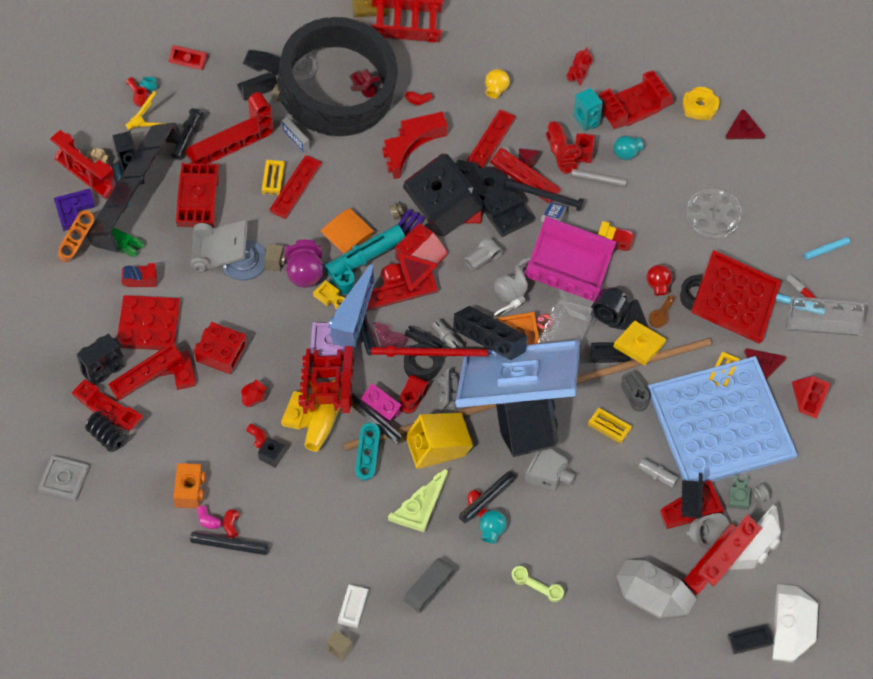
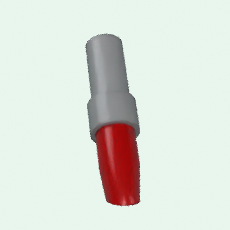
M791 274L787 276L786 280L800 294H803L809 300L816 299L802 282L800 283Z

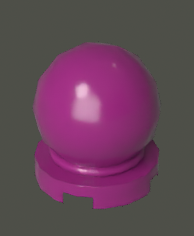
M303 239L297 240L296 244L292 246L288 244L285 247L286 273L289 281L297 287H313L323 276L321 245H316L313 240Z

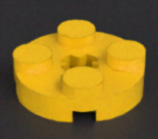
M695 87L692 91H687L682 103L685 116L696 120H711L718 111V96L716 98L713 91L706 87ZM699 101H702L704 105L700 106L697 103H699Z

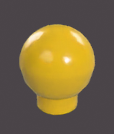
M493 69L486 75L485 85L487 89L485 94L488 97L497 99L500 93H503L508 88L510 79L504 70Z

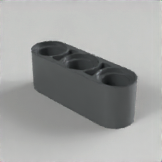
M437 558L408 590L403 601L419 613L423 612L453 578L456 569L443 559Z

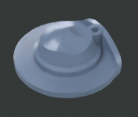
M246 240L245 259L224 265L225 275L240 281L251 280L259 276L265 269L264 259L266 252L264 248L254 241Z

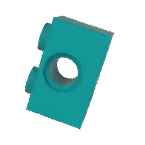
M590 87L575 95L573 117L584 131L596 128L601 122L602 101Z

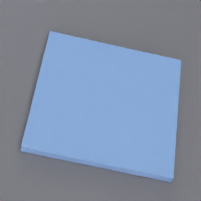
M579 340L526 345V352L512 360L488 349L487 357H464L455 400L456 408L576 396L580 351Z

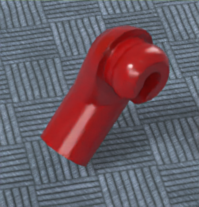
M408 91L405 94L407 102L415 106H420L433 100L430 92L420 95L413 91Z
M252 423L248 425L246 432L255 436L254 446L260 449L267 439L266 432Z
M478 490L468 493V506L481 495ZM483 508L477 515L481 517L488 510Z
M229 509L225 512L222 526L228 537L235 538L238 536V532L233 525L234 521L239 518L237 510Z

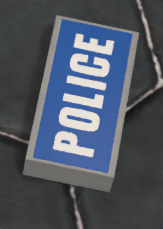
M289 118L282 119L283 132L304 154L309 151V139Z
M549 202L542 214L541 221L544 222L545 217H549L561 222L566 213L567 206Z

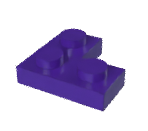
M90 188L54 197L63 231L71 228L78 216V211L95 207Z

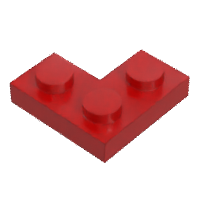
M181 351L180 353L184 359L157 376L174 374L177 390L195 387L196 383L189 351Z

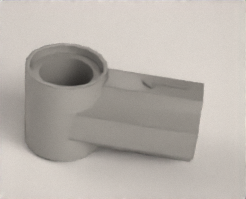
M488 237L480 243L476 250L464 257V262L470 271H475L487 262H494L499 259L503 250L492 238Z

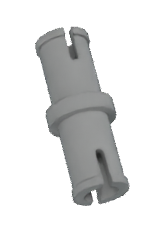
M436 319L438 324L435 322L431 324V328L436 331L443 343H446L451 349L463 348V344L454 336V332L448 329L441 319Z
M645 458L642 459L638 466L639 470L652 476L653 480H659L671 488L674 487L678 480L677 476L665 471L664 467L661 465L658 467Z

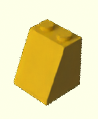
M461 413L420 414L405 435L416 469L465 457L473 447L472 439L469 436L466 422Z

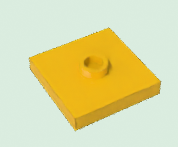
M634 321L614 342L613 347L646 366L666 344L667 339Z

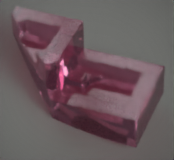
M374 322L381 347L395 346V348H403L408 341L406 336L390 331L386 325Z

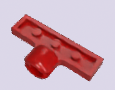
M394 263L383 267L381 276L384 285L373 288L366 311L437 293L438 289L433 274L430 273L412 292H408L400 264Z

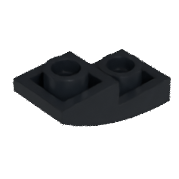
M248 50L242 64L258 72L260 68H263L277 76L280 57L263 51Z

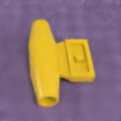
M340 387V393H338L339 399H341L342 387ZM293 391L281 424L283 427L298 430L307 428L304 446L309 451L317 452L330 434L339 409L334 411V404L315 405V411L311 412V409H308V414H303V407H299V395H302V393Z

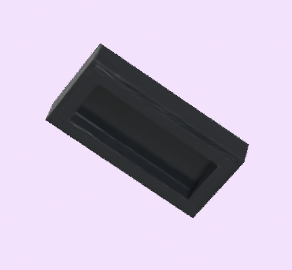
M591 343L590 346L591 363L630 361V357L614 348V343Z
M768 624L728 633V639L734 655L772 646L774 643Z

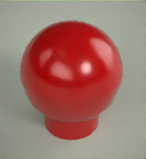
M660 264L652 266L646 274V280L648 285L654 290V295L663 296L669 294V286L672 282L670 269Z

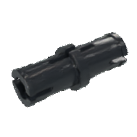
M411 325L405 331L404 336L418 342V344H429L434 348L443 347V342L429 336V333H423Z

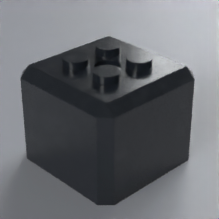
M440 154L404 181V190L439 236H446L483 208L484 202L448 154ZM437 183H441V189L438 191H434V185H436Z
M552 398L496 404L500 434L512 457L552 449L557 445L556 429L558 428L556 417H554L556 408Z

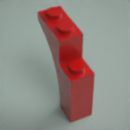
M443 111L401 120L400 128L398 129L399 137L384 140V147L381 148L383 158H387V171L392 173L393 179L401 178V171L405 161L418 147L434 139L447 136V123Z

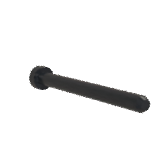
M508 179L504 180L503 183L504 186L576 207V211H581L584 199L581 198L575 200Z

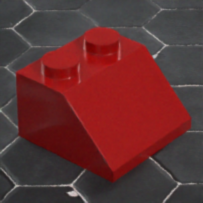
M418 223L395 247V259L399 261L397 254L401 252L436 262L438 266L448 256L447 250L434 232L421 223Z

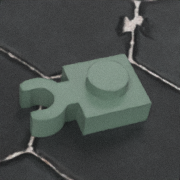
M735 475L733 479L734 487H730L728 508L748 510L750 489L746 487L749 478L745 476L744 482H739L737 480L738 475Z

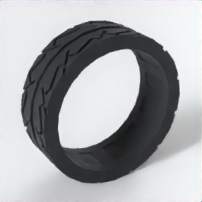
M326 17L304 24L291 34L283 47L280 57L278 91H280L279 96L282 105L300 125L312 131H317L320 134L350 136L360 134L372 128L384 118L389 110L398 76V65L395 61L397 59L388 41L382 38L383 36L373 27L346 17ZM324 47L346 48L359 53L374 65L380 74L383 86L375 96L364 103L346 107L331 106L318 102L308 96L294 79L292 68L301 57L313 50Z

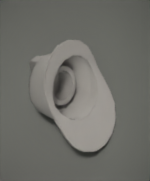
M720 513L697 518L691 523L690 531H687L686 534L699 547L703 549L710 548L729 525V521L726 516Z

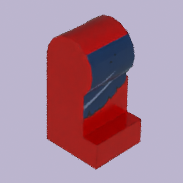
M148 263V266L137 267L131 265L124 266L121 273L122 285L126 287H157L156 264Z

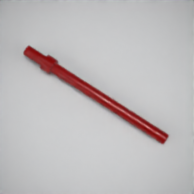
M395 346L372 347L371 355H387V357H395V355L487 357L488 349L395 348Z

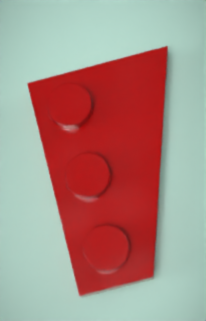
M708 480L703 486L702 517L715 513L723 515V507L711 480ZM678 498L660 509V515L666 529L690 524L697 519L681 518L682 498Z

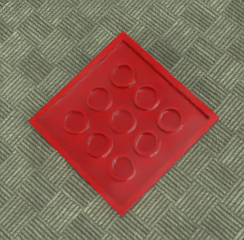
M713 250L710 253L691 313L760 344L763 340L781 281Z

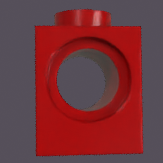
M576 133L575 144L582 150L581 155L574 159L576 162L591 164L595 135Z

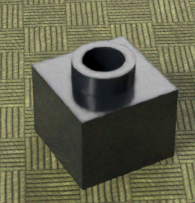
M268 437L258 451L259 460L276 468L286 453L285 445Z

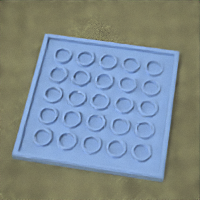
M756 356L650 384L646 387L683 481H698V474L702 472L704 484L708 480H711V482L792 460L798 456ZM736 366L732 376H729L731 367ZM716 372L713 380L718 382L719 386H716L713 381L708 380L711 373ZM726 378L730 379L727 387L722 385Z

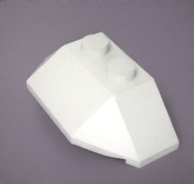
M773 504L757 522L762 530L728 570L753 569L758 563H764L768 557L767 553L771 549L774 551L780 543L779 537L781 533L777 506Z
M777 584L772 660L794 662L816 642L818 603L798 586Z

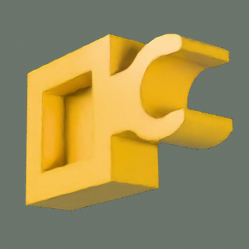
M326 280L313 292V297L327 307L332 303L336 310L340 306L338 303H342L345 299L339 296L340 290Z

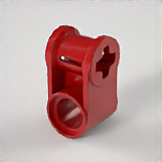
M410 375L400 395V404L402 405L400 409L402 412L411 414L416 411L422 398H424L430 384L428 381Z

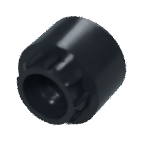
M615 287L603 289L593 302L591 312L596 319L606 325H618L629 308L627 296L622 290Z

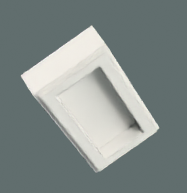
M348 585L338 624L358 628L368 589Z

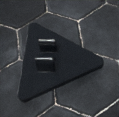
M637 299L628 304L629 308L618 325H608L610 328L626 330L634 321H637L648 328Z

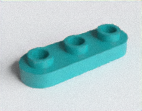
M366 423L360 430L355 475L361 481H369L375 474L380 430L374 423ZM367 432H372V433H373V436H372V437H368V436L366 435V433H367ZM368 450L371 452V454L369 456H366L364 454V451ZM363 469H366V470H368L369 473H368V474H362L361 471H362Z

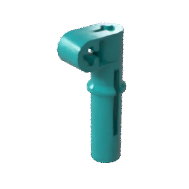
M396 224L358 246L354 245L348 252L324 264L325 271L336 288L340 290V293L348 295V292L356 284L352 270L361 265L366 266V262L397 246L404 239L405 235L399 225Z

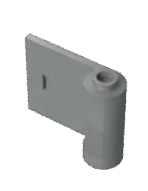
M242 220L215 229L205 223L196 224L193 228L191 268L196 272H204L205 270L244 260L247 221Z

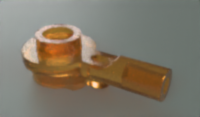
M668 296L660 310H654L649 314V322L654 328H661L667 323L666 313L675 301L673 296Z

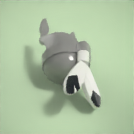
M531 257L524 258L516 264L515 272L511 277L501 275L494 282V291L497 297L505 303H510V305L498 310L494 314V319L502 317L512 308L515 309L526 301L524 295L527 291L528 283L523 272L527 267H520L532 259Z

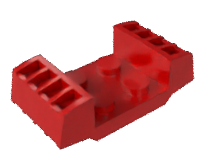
M654 70L643 73L642 83L616 94L609 88L598 95L602 101V113L613 129L630 126L659 113L662 109L673 104L672 95Z
M182 163L177 196V227H194L196 224L205 223L215 228L216 188L219 186V164Z

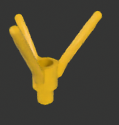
M155 91L150 95L136 116L132 117L131 121L125 124L128 130L139 126L151 127L156 124H165L145 122L142 118L143 114L152 105L151 101L156 95Z

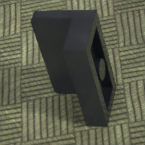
M268 72L238 83L237 88L243 100L246 101L254 93L260 92L265 94L273 91L277 84L275 74Z
M702 472L698 474V481H682L681 518L702 517Z

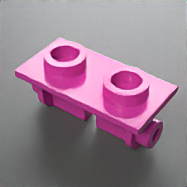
M371 383L361 397V400L390 421L394 416L398 417L401 413L399 408L402 405L373 383Z

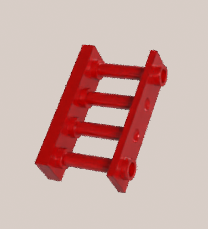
M371 0V7L377 8L376 24H371V27L383 36L382 38L440 43L442 30H436V14L441 13L443 0ZM384 8L394 9L393 26L383 25ZM401 10L412 11L411 27L401 26ZM419 11L429 12V29L418 28Z
M746 515L737 527L732 523L729 524L684 577L682 582L695 595H698L708 583L714 587L762 528L749 515Z

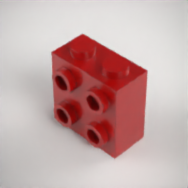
M211 322L208 328L204 329L200 343H196L193 353L195 354L196 362L231 375L247 346L246 334Z

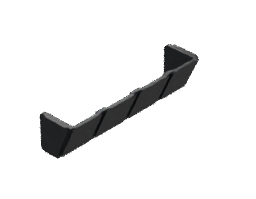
M176 123L156 124L150 127L86 235L92 246L117 253L120 252L121 248L111 231L121 214L125 212L134 192L145 178V174L156 155L161 151L163 143L168 142L177 145L184 143L183 136Z

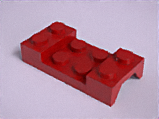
M60 129L50 138V141L60 148L54 159L104 199L109 198L116 182L113 176V168L101 160L94 163L90 158L84 157L75 148L74 138L69 133L66 134Z

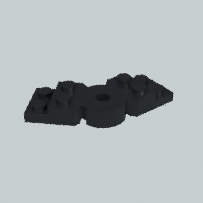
M458 159L455 164L484 202L483 212L501 237L534 222V217L524 205V199L516 189L503 185L507 176L502 170L489 166L479 168L476 163ZM437 183L434 185L433 190H440L442 184Z

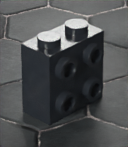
M108 333L105 336L99 337L88 347L82 348L76 354L81 374L93 385L101 383L107 376L118 372L124 366L122 360L124 355L120 350L122 346L117 338L113 339Z

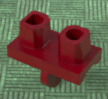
M365 69L363 71H355L349 76L353 82V85L350 86L352 91H361L362 95L366 98H372L376 95L377 88L372 82L380 80L377 75L371 76L368 69Z

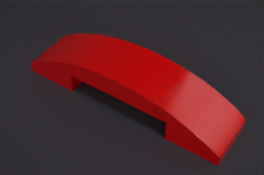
M85 379L71 392L76 399L92 412L102 411V415L108 416L107 420H112L113 425L116 424L124 430L131 431L143 418V415L129 406L125 408L102 394L98 387Z

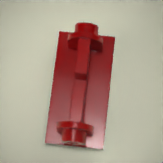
M585 47L584 51L580 50L576 53L572 62L573 66H570L566 74L568 81L573 82V80H577L579 86H581L593 62V57L587 47Z

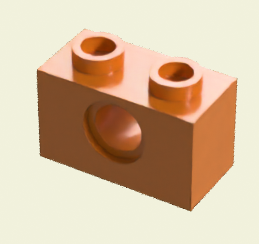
M177 463L173 495L175 508H198L199 502L203 501L204 490L201 489V484H205L206 473L202 472L201 464ZM189 484H193V485H194L193 487H190V488L186 487V486L189 485Z

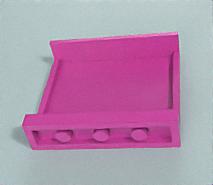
M545 217L531 255L532 259L528 263L524 276L594 302L599 294L616 242Z

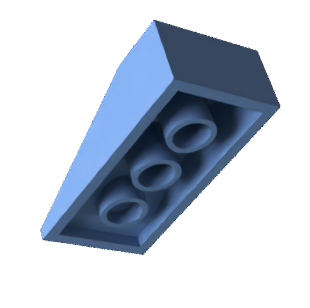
M369 265L338 307L334 317L330 318L328 326L330 328L329 336L332 337L334 345L343 347L353 346V349H355L375 284L374 265Z

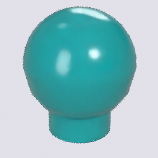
M620 136L613 145L616 157L624 161L631 160L643 149V142L639 137Z
M489 510L481 516L479 522L482 532L481 540L495 544L497 538L504 533L507 521L501 512Z

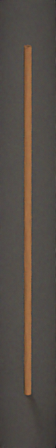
M707 338L658 352L649 363L710 346L711 341ZM630 360L578 375L577 384L643 364L636 360ZM496 404L471 406L450 413H461L464 417L496 408ZM414 423L396 429L400 433L406 434ZM380 433L379 441L388 439L384 433ZM359 439L343 443L344 450L357 448Z

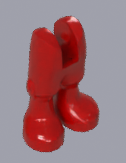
M552 121L548 124V131L545 134L551 152L555 155L560 171L565 174L572 173V170L578 167L574 159L581 155L582 150L576 144L568 145L563 127L558 122Z

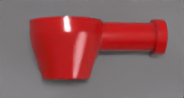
M130 77L126 80V84L134 92L133 102L136 106L142 107L150 97V93L146 88L138 87L135 79Z

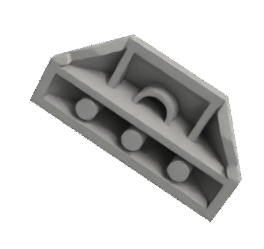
M626 560L616 576L624 599L659 619L679 616L687 617L697 601V598L681 580L647 561Z

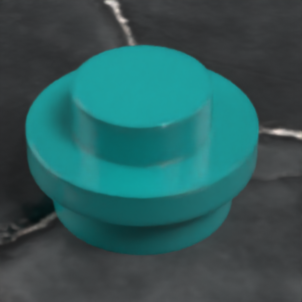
M145 76L140 81V86L146 88L147 91H153L158 87L157 79Z

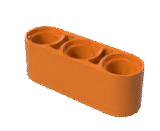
M83 210L78 214L60 244L57 255L62 262H70L86 238L94 222V216L90 211ZM86 217L90 223L83 224L80 219ZM78 233L81 238L74 240L71 234ZM67 248L72 254L66 256L62 253V250Z

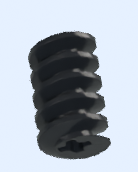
M97 411L88 418L85 429L98 442H101V445L106 447L107 451L115 452L126 444L129 436L127 434L123 435V430H118V426L116 424L113 425L112 420H107L108 416L102 415V411Z

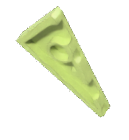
M444 469L435 475L429 484L422 486L409 500L403 502L396 512L390 513L388 521L425 532L448 475V470Z

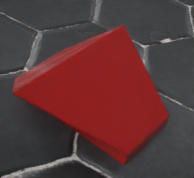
M815 376L792 381L798 411L817 419L828 396L831 383Z

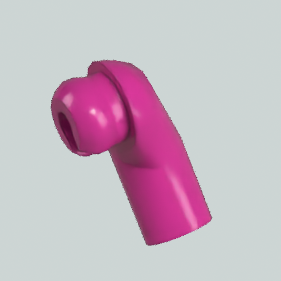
M199 506L197 508L201 526L208 529H218L221 526L219 518L208 515L206 506Z

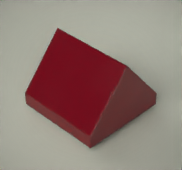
M519 149L518 159L531 168L537 163V151Z

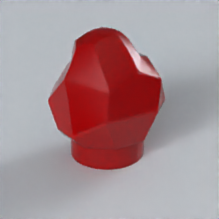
M256 379L253 383L245 385L241 390L242 404L245 407H252L263 402L267 388Z

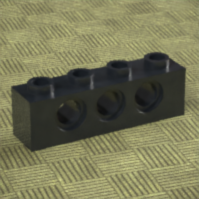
M467 306L454 313L453 330L509 360L526 352L527 335L471 306Z

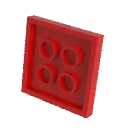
M123 295L117 339L122 346L121 348L161 350L172 342L175 344L180 298Z

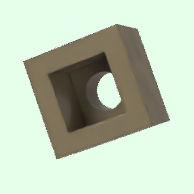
M268 244L264 259L266 270L280 272L281 266L285 265L286 260L283 246Z
M335 630L326 641V651L341 661H344L353 650L352 639L346 633H340Z

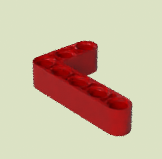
M257 92L249 97V119L188 147L186 155L191 163L210 164L268 137L273 132L271 106L263 94Z

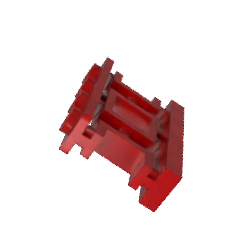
M345 346L344 352L341 349H337V356H319L318 350H314V353H311V349L306 348V355L302 356V364L305 367L301 369V379L303 382H300V393L302 395H299V407H303V414H308V409H311V412L315 411V405L334 404V411L342 408L343 413H351L354 371L353 346ZM342 361H344L343 372H341L340 367H342ZM312 362H314L315 367H313V372L311 373ZM318 378H335V382L317 383ZM340 387H342L341 399H339L338 393H340ZM310 388H312V393H311V395H310V400H309V392H310Z

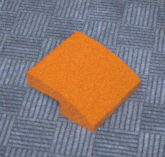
M350 208L336 216L321 230L343 254L351 250L354 245L358 246L359 243H364L375 233Z

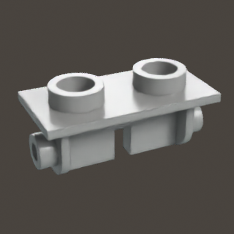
M446 369L437 381L439 386L437 402L439 403V411H442L445 407L454 411L456 410L455 400L457 393H452L451 391L457 392L458 377L454 373L449 374V369Z

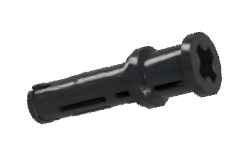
M191 108L188 119L183 123L182 136L184 143L183 145L176 144L171 153V156L176 160H182L193 134L199 130L198 125L205 117V114L199 109Z

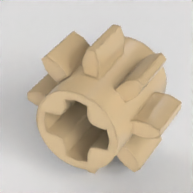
M95 148L92 152L88 151L86 154V158H90L94 163L98 160L108 163V155L100 148Z

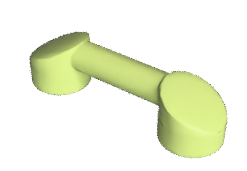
M517 566L513 569L512 579L516 584H526L547 595L549 601L553 603L562 600L564 590L560 585L547 587L528 577V571L525 567Z

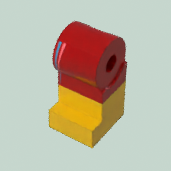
M602 221L598 235L615 241L614 249L629 251L635 237L634 233L627 229L609 226L610 223Z

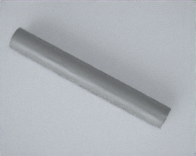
M576 169L572 170L571 175L573 177L626 187L627 179Z

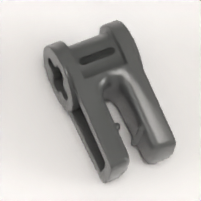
M634 372L622 375L621 379L623 382L621 383V388L631 407L635 411H644L648 407V390Z

